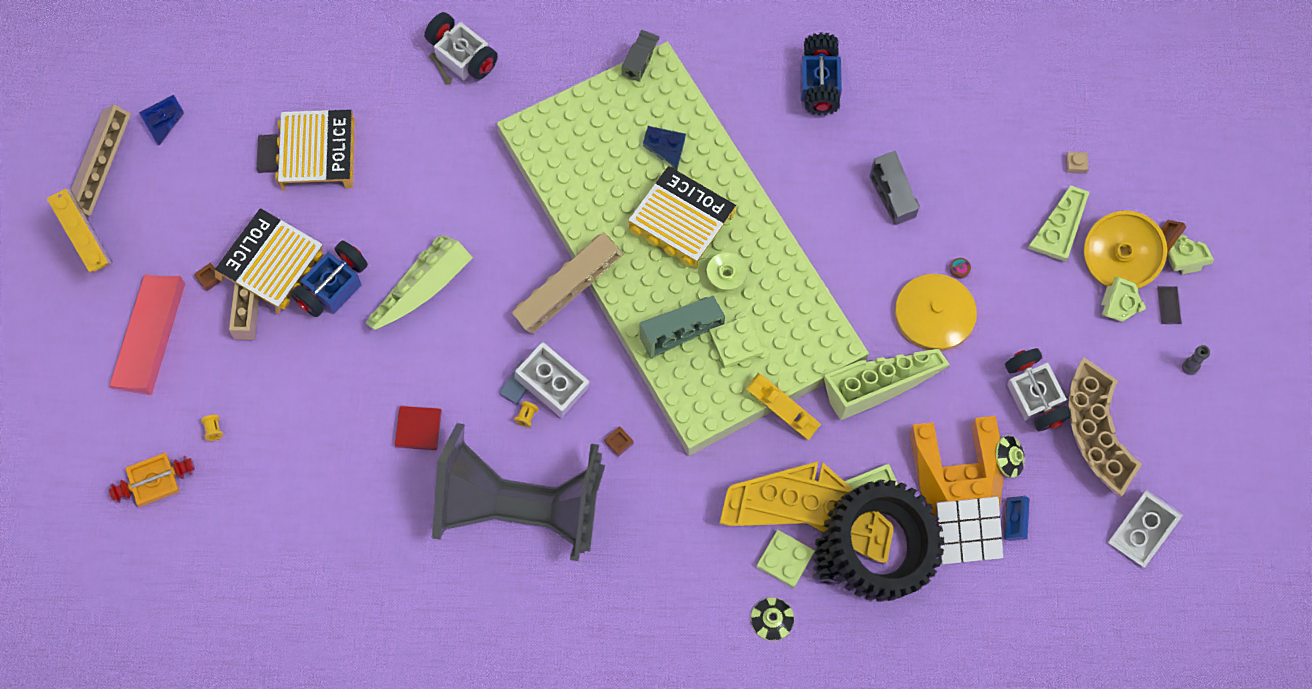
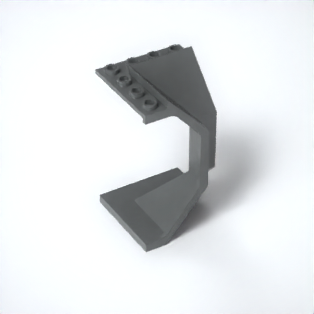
M456 423L437 461L432 539L440 540L447 529L489 520H504L550 528L573 545L570 560L579 561L581 553L584 554L585 551L590 552L596 496L605 469V465L601 464L602 453H598V444L591 443L589 462L585 471L558 487H549L501 478L466 445L464 441L465 424Z

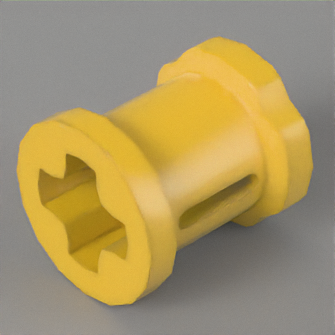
M522 401V407L518 416L514 418V422L522 427L531 428L532 418L539 408L533 403Z
M212 414L201 419V423L205 428L206 434L204 438L206 441H216L224 436L223 432L220 431V417L218 415Z

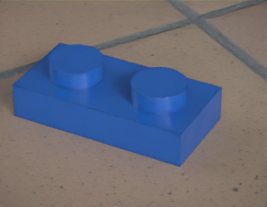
M1029 497L1007 498L1006 540L1028 539Z

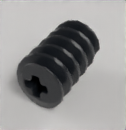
M816 539L815 545L817 548L814 549V553L817 556L814 557L816 565L813 566L816 573L813 574V579L822 584H840L834 579L840 573L838 571L832 573L829 569L834 565L833 561L826 562L824 557L830 554L829 550H823L822 544L828 542V539Z

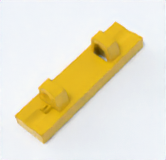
M757 373L745 388L806 440H810L815 431L820 427L821 423L762 374ZM799 413H800L801 416H800L799 419L795 422V421H794L795 418H796V417L799 415Z

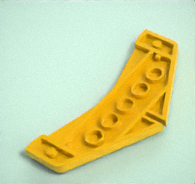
M818 461L731 485L726 491L719 524L732 527L807 523L824 532L829 529L824 527L825 520L831 518L827 516L828 512L835 508L833 505L836 501L854 489L823 462L821 463L818 481H815ZM879 512L864 513L854 522L851 529L853 548L875 562L887 564L893 536V525Z

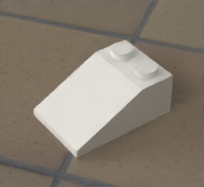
M1146 490L1108 543L1145 568L1183 514Z

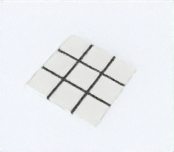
M998 496L936 503L937 515L939 517L938 526L942 525L943 529L939 533V537H944V543L940 545V548L944 549V554L941 556L942 564L1004 558Z

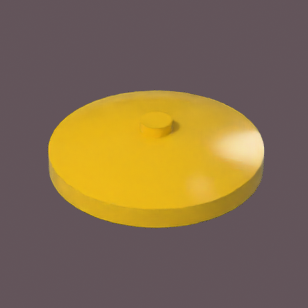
M1117 211L1102 217L1092 226L1084 244V259L1089 272L1099 283L1106 287L1112 286L1114 277H1120L1136 283L1137 288L1140 289L1151 283L1160 274L1167 258V243L1160 227L1148 216L1135 211Z
M926 274L912 279L899 293L895 305V319L899 330L908 341L925 350L939 349L940 351H946L959 346L971 334L977 318L976 304L969 290L956 279L942 274Z

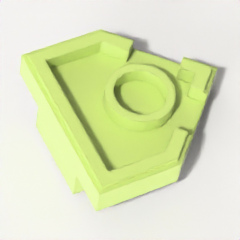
M1181 234L1167 253V258L1173 270H1180L1182 274L1201 271L1203 266L1213 264L1214 261L1206 244L1187 239V236Z
M1114 277L1112 286H1107L1101 305L1105 306L1102 315L1123 322L1130 316L1145 310L1146 307L1140 299L1136 283L1120 277Z

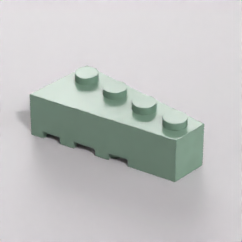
M714 296L704 297L695 303L639 322L640 340L652 359L709 332V329L723 325L725 323V315Z

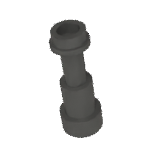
M1206 345L1198 346L1195 349V354L1183 362L1182 369L1186 374L1194 375L1198 372L1203 360L1207 359L1210 355L1209 347Z

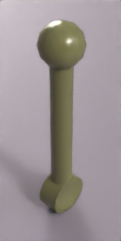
M431 53L429 58L434 61L445 78V84H451L452 78L447 76L436 59L435 53Z

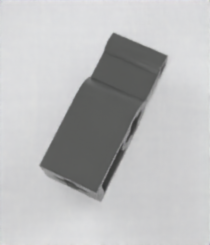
M644 30L640 31L636 42L632 44L622 64V76L640 82L651 60L653 50L659 41L658 35Z

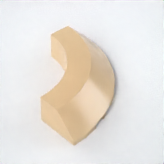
M1083 357L1073 376L1069 393L1072 431L1084 459L1093 472L1109 489L1122 497L1142 463L1136 460L1123 444L1120 445L1114 434L1116 431L1110 416L1109 407L1118 380Z

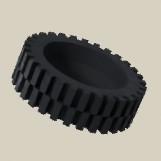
M894 480L867 482L843 495L833 505L835 508L828 512L827 516L831 518L825 520L824 527L829 529L822 532V538L828 539V542L822 544L823 550H829L830 554L824 556L826 562L832 560L834 563L829 568L832 573L836 571L840 573L836 578L839 583L845 580L848 582L844 588L848 591L856 588L854 595L858 597L866 595L865 599L870 601L876 599V602L892 601L922 589V586L927 585L931 581L929 578L934 577L937 573L934 568L941 565L942 561L937 559V557L944 554V549L938 548L939 545L944 543V537H938V533L943 531L942 525L936 526L934 521L939 520L937 514L931 516L929 512L933 509V506L931 504H923L926 498L922 494L915 497L916 489L910 488L905 491L907 484L901 482L895 485L896 481ZM881 512L895 519L904 531L907 541L906 556L901 566L892 573L875 574L869 571L861 563L854 551L851 529L854 522L864 513Z

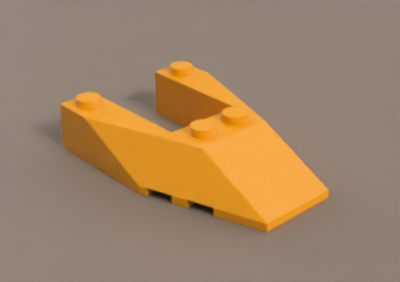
M996 416L978 417L971 424L978 462L973 464L942 467L934 422L913 424L909 432L920 493L926 498L927 504L933 506V509L930 510L932 515L937 514L936 503L956 501L958 520L938 522V524L958 522L960 541L949 542L948 544L959 543L960 550H962L961 543L981 541V547H983L982 540L996 539L982 538L980 519L998 518L999 516L981 518L979 509V498L998 496L1000 510L1004 481L1003 473L996 461V447L1000 440ZM977 499L979 518L960 520L958 500ZM979 520L981 539L961 541L959 522Z

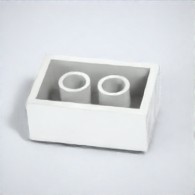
M544 342L515 371V379L560 418L588 390L590 383L589 380Z

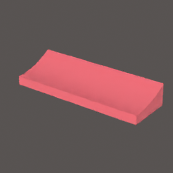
M144 274L110 382L112 389L152 395L185 286L181 276Z

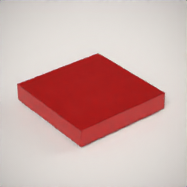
M400 406L395 447L437 450L442 410L440 408Z

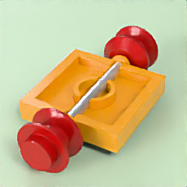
M166 452L126 467L130 483L128 484L124 480H120V485L118 486L111 483L109 494L113 501L117 500L120 503L122 497H126L129 500L131 492H133L137 506L140 508L179 493L180 489L175 475L177 474L182 479L187 472L193 475L192 470H195L194 463L191 458L187 459L184 455L183 461L179 462L175 459L172 467L168 454Z

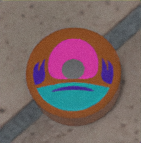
M965 258L954 259L950 266V273L958 279L967 277L971 270V265Z

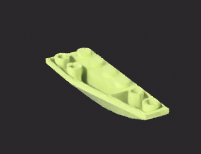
M443 234L438 236L427 250L420 253L415 263L379 307L369 316L366 324L376 330L415 310L445 287L473 257L459 241Z

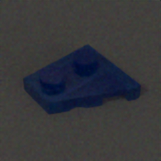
M173 94L140 111L139 114L159 146L182 117L184 111Z
M648 126L643 147L650 152H654L659 159L667 161L672 165V168L678 170L686 134Z

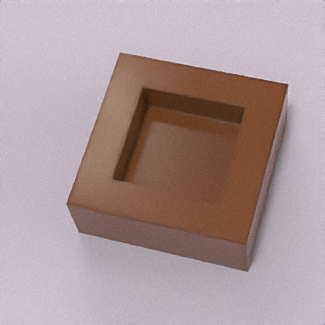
M211 262L194 274L206 291L221 282L215 278V267Z
M620 426L604 439V442L618 457L634 444V440Z

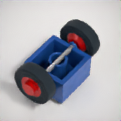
M340 241L334 248L337 255L341 258V262L328 252L300 280L303 287L297 285L291 291V295L297 302L298 307L304 312L307 311L312 316L318 317L323 313L324 305L335 314L362 286L358 275L350 270L348 266L361 273L368 266V263L362 256V253L346 241Z

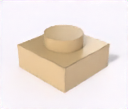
M1067 152V173L1088 172L1087 152Z

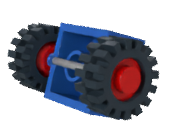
M819 32L818 35L813 33V36L808 35V38L804 39V56H802L800 67L801 101H805V110L808 113L811 112L813 115L817 113V116H821V114L825 116L828 113L833 114L840 109L842 80L841 57L838 56V38L833 34L829 35L827 32L825 34Z

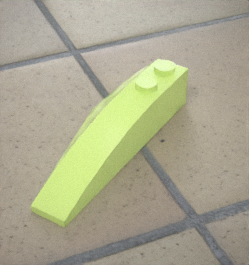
M939 349L914 352L913 355L904 356V354L896 355L895 358L885 359L881 357L869 362L861 360L825 374L824 381L830 405L840 420H843L906 392L946 369L950 364Z

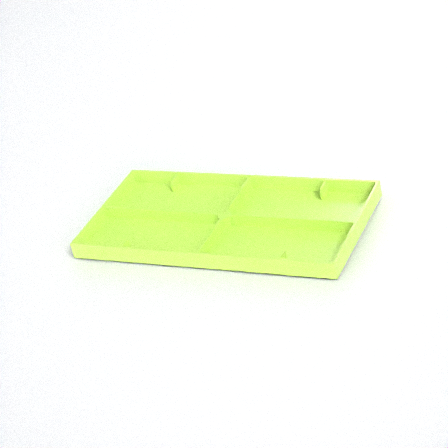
M667 41L654 48L651 60L640 82L622 76L623 63L497 122L499 136L572 259L577 256V252L580 249L587 247L592 243L595 236L603 232L623 252L624 255L588 287L687 455L690 456L772 412L745 389L757 373L762 374L794 401L824 385L825 374L861 360L867 361L869 352ZM668 166L736 205L735 216L732 220L727 219L700 257L697 269L684 265L677 257L667 255L662 248L652 246L647 242V239L635 236L629 229L628 220ZM731 252L739 255L745 261L748 275L745 282L739 288L727 291L718 289L711 284L707 277V266L715 255ZM725 272L723 275L730 276L731 274L729 272ZM714 296L725 315L724 324L748 316L763 349V355L724 369L710 333L707 332L651 359L640 340L639 322L695 303L704 297Z

